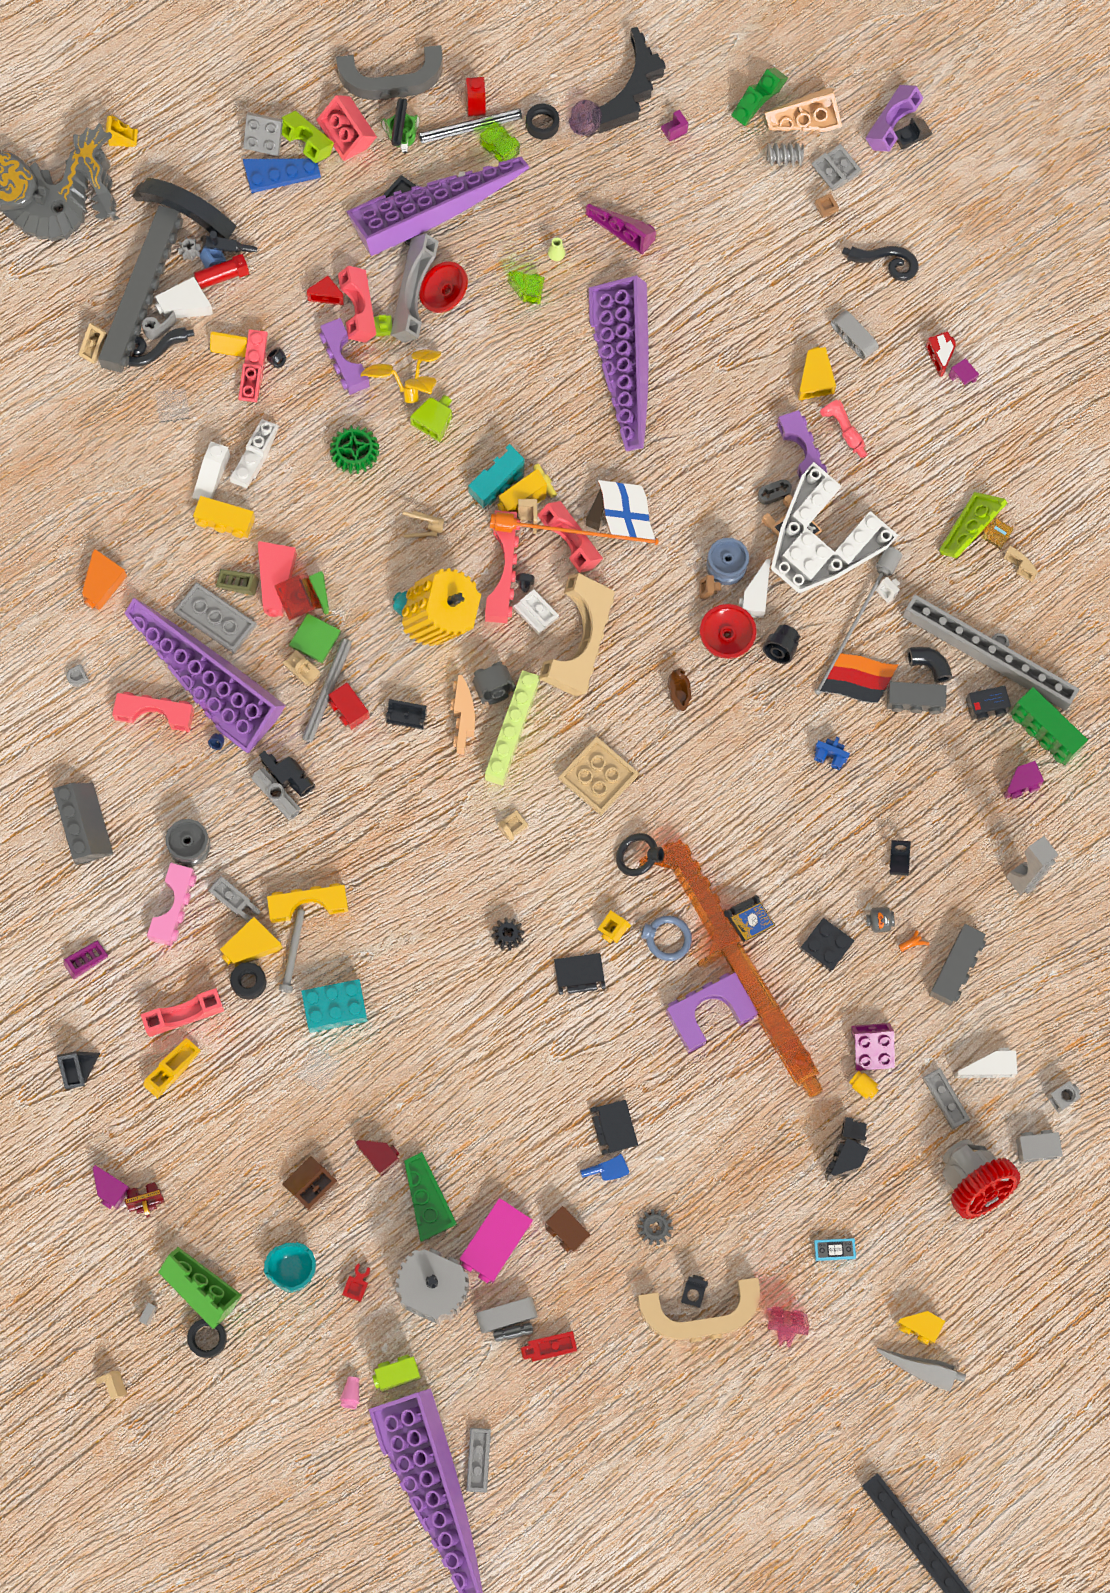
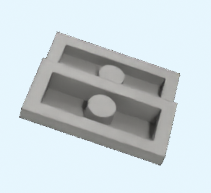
M841 144L828 154L825 152L811 163L832 191L842 187L862 173L861 168Z

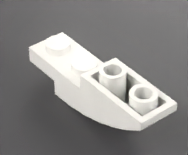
M261 419L246 445L244 455L230 477V482L248 488L252 479H255L269 453L279 425Z

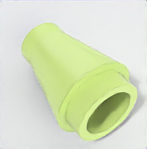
M554 238L548 249V256L554 261H560L564 258L566 252L562 240Z

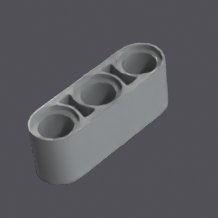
M844 310L831 320V326L834 331L861 359L865 360L879 349L877 341L849 311Z
M532 1297L476 1313L481 1334L538 1317Z

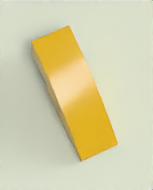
M185 1038L144 1080L143 1086L158 1099L187 1069L201 1050L188 1038Z

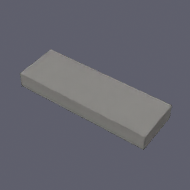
M941 1068L922 1078L952 1130L970 1120Z
M470 1428L466 1492L487 1493L491 1429Z

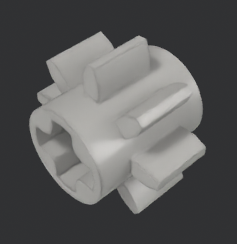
M186 237L183 242H179L181 248L178 249L179 255L183 254L184 260L189 259L193 261L196 256L200 257L198 250H201L200 244H196L195 238L192 240Z

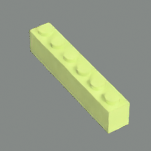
M522 670L485 772L486 781L504 785L540 684L539 675Z

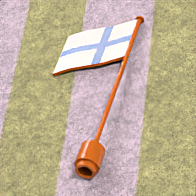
M597 480L603 495L605 518L610 534L519 523L517 518H514V514L501 512L491 513L490 528L494 529V531L512 533V529L516 530L517 526L655 543V545L659 543V540L654 537L647 498L641 485Z

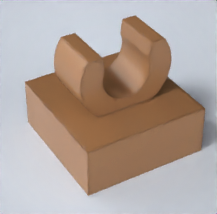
M832 194L815 200L814 204L822 218L831 216L839 211V207Z
M706 575L699 581L700 599H708L713 594H717V591H721V583L714 582L713 575Z

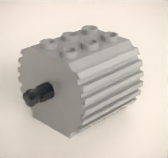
M435 1249L412 1251V1256L407 1255L405 1258L406 1263L402 1262L400 1265L402 1270L398 1269L397 1272L399 1279L396 1278V1292L398 1297L402 1299L400 1302L402 1308L438 1325L445 1319L452 1320L454 1318L453 1314L458 1315L460 1308L465 1306L464 1300L467 1301V1293H469L468 1273L464 1272L460 1261L449 1257L447 1260L442 1257L441 1252Z

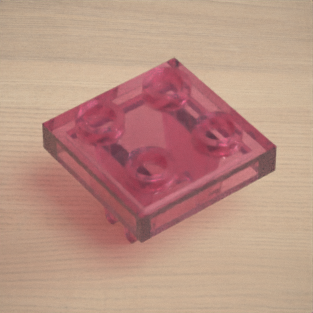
M780 1307L767 1308V1329L777 1330L779 1346H782L783 1342L786 1341L787 1347H791L795 1334L808 1335V1317L803 1311L792 1310L790 1312L784 1311Z

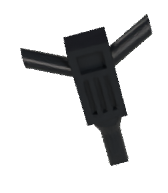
M211 231L210 236L203 235L200 238L203 242L202 248L232 253L240 251L252 253L257 252L258 249L251 245L241 244L237 240L219 238L215 231Z

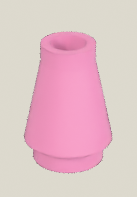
M347 1377V1382L339 1399L342 1407L356 1409L357 1404L360 1403L359 1378Z

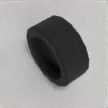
M541 103L532 106L527 111L526 129L531 136L544 140L553 137L558 132L559 113L553 106ZM544 114L553 119V124L548 128L541 129L532 124V119L537 115Z
M200 1319L190 1327L187 1334V1343L190 1350L197 1356L213 1358L219 1355L225 1348L227 1333L224 1327L219 1324L215 1327L219 1334V1341L215 1348L211 1350L200 1349L195 1342L196 1333L200 1328L209 1326L204 1319Z

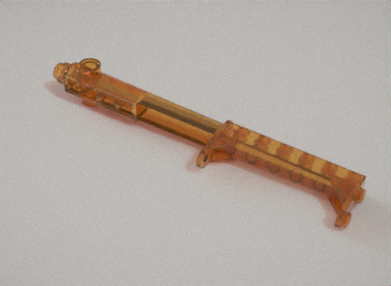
M682 840L676 843H668L664 846L665 849H663L664 860L662 862H655L654 865L673 870L712 939L709 955L697 962L698 967H702L722 956L725 957L733 973L737 974L758 1012L759 1024L797 1088L802 1086L809 1098L818 1095L823 1091L817 1079L820 1072L812 1061L810 1053L805 1049L743 948V941L738 937L739 935L729 919L724 916L726 909L722 910L719 905L721 903L720 898L716 892L712 893L709 888L711 887L710 881L700 873L702 869L697 860L693 861L690 856L692 852L687 844L684 845ZM644 856L639 860L640 867L647 862V856ZM801 1060L804 1064H797L796 1061Z

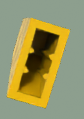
M814 347L808 350L798 395L799 401L834 394L836 383L826 347Z
M536 469L499 496L498 509L500 511L518 513V499H537V503L545 500L547 496V483L540 471Z
M253 917L220 951L224 962L228 965L232 963L236 967L241 963L251 962L280 951L283 947Z

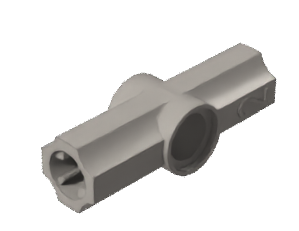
M264 767L254 773L251 779L269 798V801L289 821L294 819L300 813L301 808L285 792L282 785L278 784ZM274 791L281 792L279 797L271 796Z

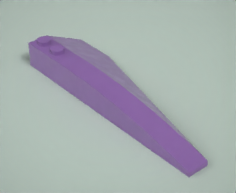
M636 275L589 287L591 327L595 328L594 339L599 348L598 353L602 359V368L608 389L612 395V404L615 406L616 418L620 424V433L625 451L627 452L644 448L648 400L647 283Z
M431 1388L370 1408L369 1412L380 1449L384 1456L388 1454L391 1461L389 1466L400 1479L401 1483L399 1484L403 1491L407 1492L410 1498L409 1502L425 1532L428 1531L430 1534L432 1545L435 1549H438L443 1559L441 1561L444 1567L449 1569L456 1589L459 1593H483L460 1484Z

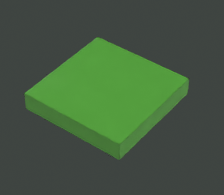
M307 614L289 646L323 664L339 637L341 630Z

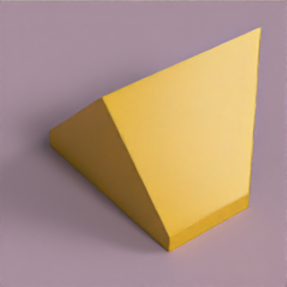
M113 114L107 116L106 132H111L112 138L108 140L109 146H137L138 130L132 129Z

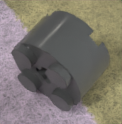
M496 662L489 668L478 669L474 672L475 677L472 683L482 704H485V702H488L489 705L499 703L509 697L508 693L511 690L514 693L516 689L508 668L502 662Z

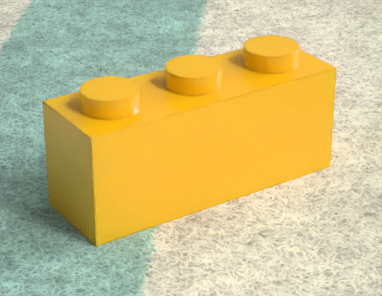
M200 496L193 514L195 523L198 526L204 528L207 526L212 527L221 533L229 532L237 538H248L255 520L254 511Z

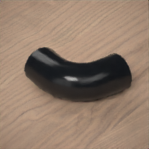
M930 647L908 648L907 656L910 666H927L931 669L934 682L936 683L946 682L953 678L947 659L939 651Z

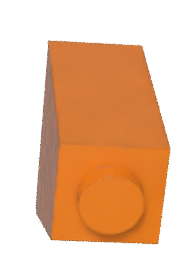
M96 549L91 556L82 595L85 600L84 603L92 609L95 607L100 611L126 579L127 574L125 569Z

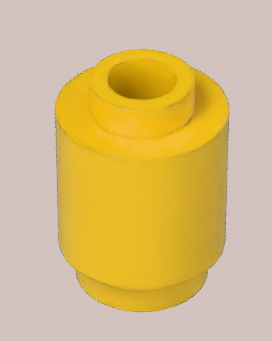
M860 1071L849 1082L852 1088L865 1099L868 1097L872 1099L879 1091L876 1088L879 1084Z

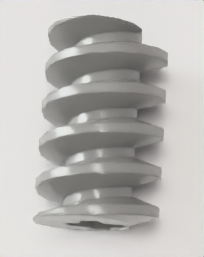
M767 143V162L770 161L771 166H773L775 161H777L778 166L781 165L782 161H784L785 166L788 165L789 161H791L792 166L795 165L796 161H798L799 166L802 165L804 158L803 144L800 148L799 143H795L793 148L792 143H788L786 148L785 144L781 143L779 148L778 144L774 143L772 148L771 144Z

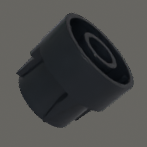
M785 624L779 625L776 631L766 639L763 645V652L774 662L788 664L792 661L797 651L798 641L801 636L793 627Z

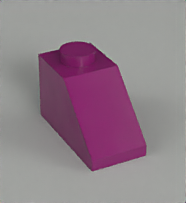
M94 1165L93 1174L97 1195L102 1199L100 1203L109 1209L112 1206L118 1209L127 1195V1190L131 1188Z

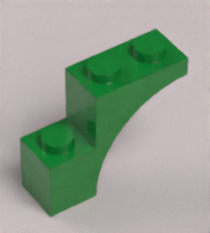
M775 67L766 69L758 84L748 87L731 116L742 125L747 126L761 106L773 95L780 92L788 77Z

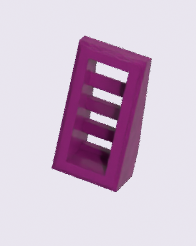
M97 940L65 958L64 966L71 977L76 979L106 959L108 954ZM94 948L99 954L98 957H96L92 951ZM87 953H88L89 956L92 958L91 961H89V959L87 958V956H86ZM80 958L84 961V965L79 961ZM72 963H75L78 968L75 969Z

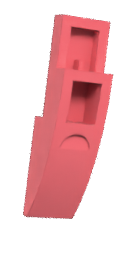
M249 329L239 401L256 403L258 401L266 360L268 332Z

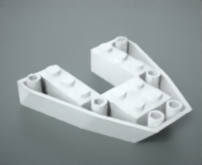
M814 462L800 479L781 526L771 569L798 593L842 576L886 550L898 536L871 511L859 522L835 552L813 534L807 526L842 487Z

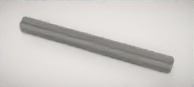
M341 640L303 734V740L311 743L314 739L329 702L328 695L333 692L352 645L350 640Z

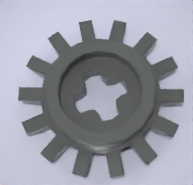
M651 1209L652 1215H648L645 1212L646 1219L639 1218L643 1225L638 1224L637 1227L642 1228L643 1231L638 1232V1234H645L642 1240L645 1242L649 1238V1245H652L653 1240H656L657 1246L660 1245V1239L666 1243L667 1240L664 1237L672 1236L668 1233V1230H673V1227H668L672 1219L668 1221L665 1219L668 1216L667 1213L661 1216L662 1210L655 1214L654 1209ZM655 1222H658L661 1230L653 1233L650 1224L654 1225Z

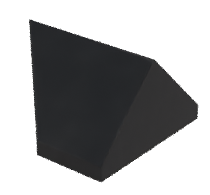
M75 1051L57 1055L65 1089L85 1086L100 1053Z

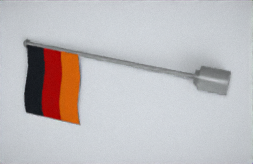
M888 547L884 550L876 565L877 572L880 575L819 687L815 689V694L820 695L822 692L838 694L867 703H878L899 664L881 663L862 656L842 654L841 652L882 577L891 576L903 556L899 550L893 547Z

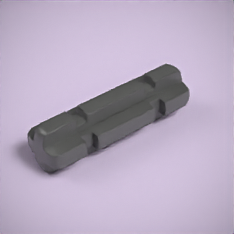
M531 1323L523 1324V1326L518 1325L504 1328V1330H495L493 1332L494 1339L498 1342L503 1341L504 1338L507 1340L521 1337L523 1334L525 1336L533 1334V1327Z

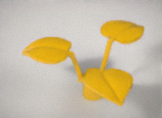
M429 349L413 352L411 357L417 360L415 378L406 380L404 386L396 371L393 370V366L389 364L371 365L362 371L361 377L383 378L393 374L400 387V392H404V401L406 403H415L419 401L418 390L431 394L436 385V378L419 377L420 363L422 361L431 362L437 360L442 352Z

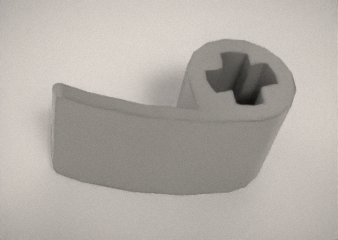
M174 311L161 324L154 317L145 318L142 322L145 336L150 340H154L169 331L177 321Z

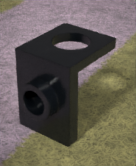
M891 840L890 875L909 876L911 841ZM898 845H903L906 848L903 850H899L895 847Z
M697 1275L687 1278L681 1303L698 1308L701 1307L705 1289L708 1286V1282L704 1281L705 1278ZM690 1290H696L699 1293L697 1301H690L687 1294Z

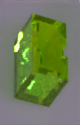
M496 122L480 134V145L489 153L494 152L496 154L494 158L498 162L514 159L520 154L519 141L515 137H511L503 126H499Z

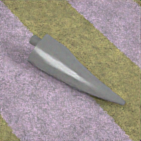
M878 1347L876 1350L904 1371L949 1392L955 1379L964 1382L966 1374L957 1371V1366L940 1360L907 1356Z

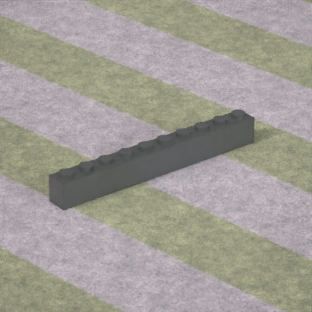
M158 206L98 360L101 368L122 373L124 367L128 366L129 354L135 348L136 336L140 335L142 321L147 317V308L153 302V293L159 287L160 275L165 271L166 260L171 256V247L177 241L178 229H181L183 225V218H181L180 212L175 209Z

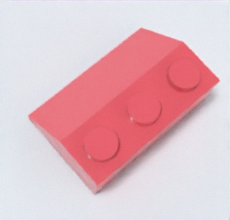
M336 95L316 119L326 136L334 142L333 146L343 161L368 149L377 138L350 96Z

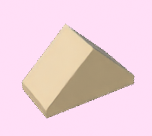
M89 323L78 355L93 364L96 363L107 338V332L93 323Z

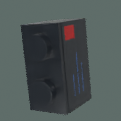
M1006 686L972 692L966 697L971 720L977 719L982 721L993 715L1001 717L1006 715L1011 708Z

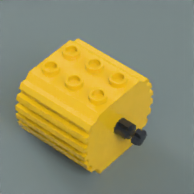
M447 568L445 570L440 569L415 582V585L407 591V603L402 610V624L405 634L409 633V638H415V642H422V645L437 646L472 630L481 593H478L476 583L470 581L471 577H465V573L462 571L457 573L458 570L454 569L451 571L450 568Z

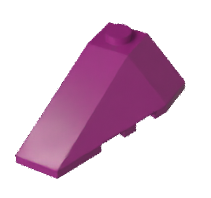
M587 204L586 216L643 255L655 241L656 230L650 224L592 204Z

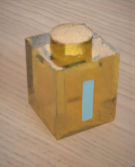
M995 517L983 529L985 533L982 539L1001 550L1014 529Z

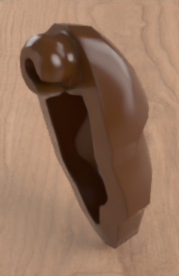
M678 668L669 675L667 685L670 700L676 709L685 711L689 701L692 699L691 685L685 675V671L682 668Z

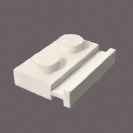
M534 589L522 598L518 604L514 605L516 612L538 635L559 618V615Z

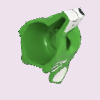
M406 114L401 145L396 146L401 148L402 153H407L408 146L415 142L420 122L418 115L414 117ZM395 115L387 120L383 118L381 121V125L388 134L390 141Z

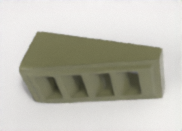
M220 569L216 587L255 596L259 578L252 573ZM226 576H229L227 584H224Z

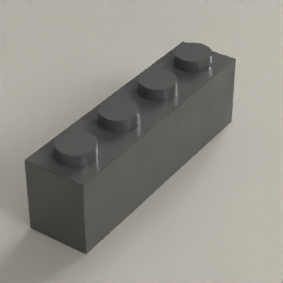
M964 924L929 996L949 1006L953 1001L957 1002L962 993L959 989L962 984L966 985L970 977L967 973L970 967L974 968L978 960L975 956L978 950L982 952L986 944L984 940L985 933Z

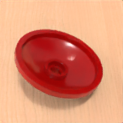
M446 261L430 269L423 278L419 291L423 306L434 313H443L454 308L462 300L467 290L468 276L464 268L456 262Z
M722 604L709 610L703 617L700 625V638L704 647L711 654L719 658L733 659L744 655L753 646L756 638V624L753 617L744 608L734 604ZM729 633L731 637L726 638L724 634Z

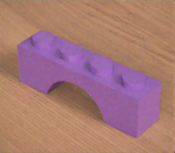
M899 85L866 136V140L872 150L888 152L891 150L898 139L893 131L895 124L903 116L915 112L924 99L917 86Z
M341 318L321 325L320 340L322 344L326 343L328 347L326 349L329 359L333 358L335 364H333L336 374H340L342 378L340 382L343 389H347L349 395L370 387L368 376L361 377V373L364 370L363 365L351 363L341 355L343 346L348 342V334Z
M799 410L779 416L777 426L783 440L797 443L805 454V459L799 464L797 470L799 479H801L813 462L827 473L825 464H822L820 461L819 449L815 448L813 444V435L811 431L808 432L805 416H802Z

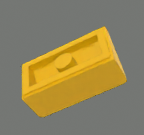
M212 331L210 349L211 352L245 357L248 340L247 337Z

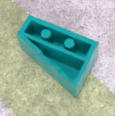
M511 444L506 447L507 452L501 458L497 456L493 460L495 464L488 470L484 469L468 485V493L483 508L493 504L498 495L507 491L510 485L514 482H519L524 477L525 459Z

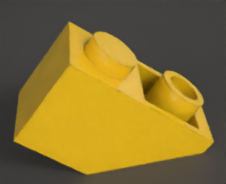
M926 1311L897 1320L896 1325L900 1326V1331L908 1335L912 1333L918 1336L917 1340L928 1345V1343H935L945 1320Z

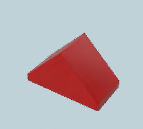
M326 276L307 289L308 301L344 305L343 293L329 276Z

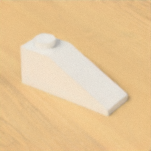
M210 442L202 462L192 496L193 499L199 501L200 496L213 498L230 458L228 447Z
M766 559L745 590L743 598H739V606L748 611L752 617L764 618L770 559Z
M999 1048L998 1051L959 1070L955 1074V1078H1014L1018 1074L1016 1051H1010V1048Z

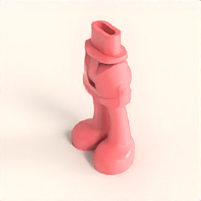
M840 400L831 402L819 411L823 417L834 416L838 420L843 432L842 436L847 445L853 449L852 452L854 454L857 453L860 458L868 455L864 449L866 445L862 435L851 425Z

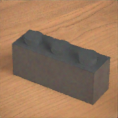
M890 681L887 687V709H892L894 712L910 710L912 713H921L922 711L929 712L930 714L943 713L946 708L947 685Z

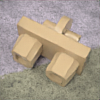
M297 650L283 662V665L307 687L321 674Z

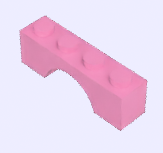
M170 863L165 882L174 892V904L166 914L152 918L147 934L150 941L172 946L173 941H177L179 935L177 928L179 923H182L184 920L185 912L183 910L185 905L189 904L191 898L189 891L191 886L194 887L197 879L192 868Z

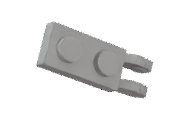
M222 876L208 890L210 894L247 923L252 918L243 912L246 906L254 914L259 915L261 913L251 903L249 898Z

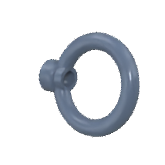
M662 916L655 919L651 924L645 923L641 933V938L646 939L651 953L665 961H675L687 954L692 944V935L688 925L675 916ZM662 924H674L684 934V944L675 953L662 952L654 943L656 929Z

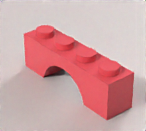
M347 266L338 273L340 290L349 296L355 308L354 317L346 322L348 339L366 343L376 336L367 274L365 269Z
M561 501L548 503L537 515L545 526L582 530ZM554 531L569 545L571 550L569 559L579 573L593 570L603 559L586 535Z
M130 692L117 693L112 714L116 721L134 723L144 713L158 712L168 719L171 729L190 732L194 708L189 702H172L168 698L153 699L149 695L134 696Z
M215 988L198 994L183 1004L169 1008H157L140 1015L146 1033L149 1037L224 1012L219 993Z

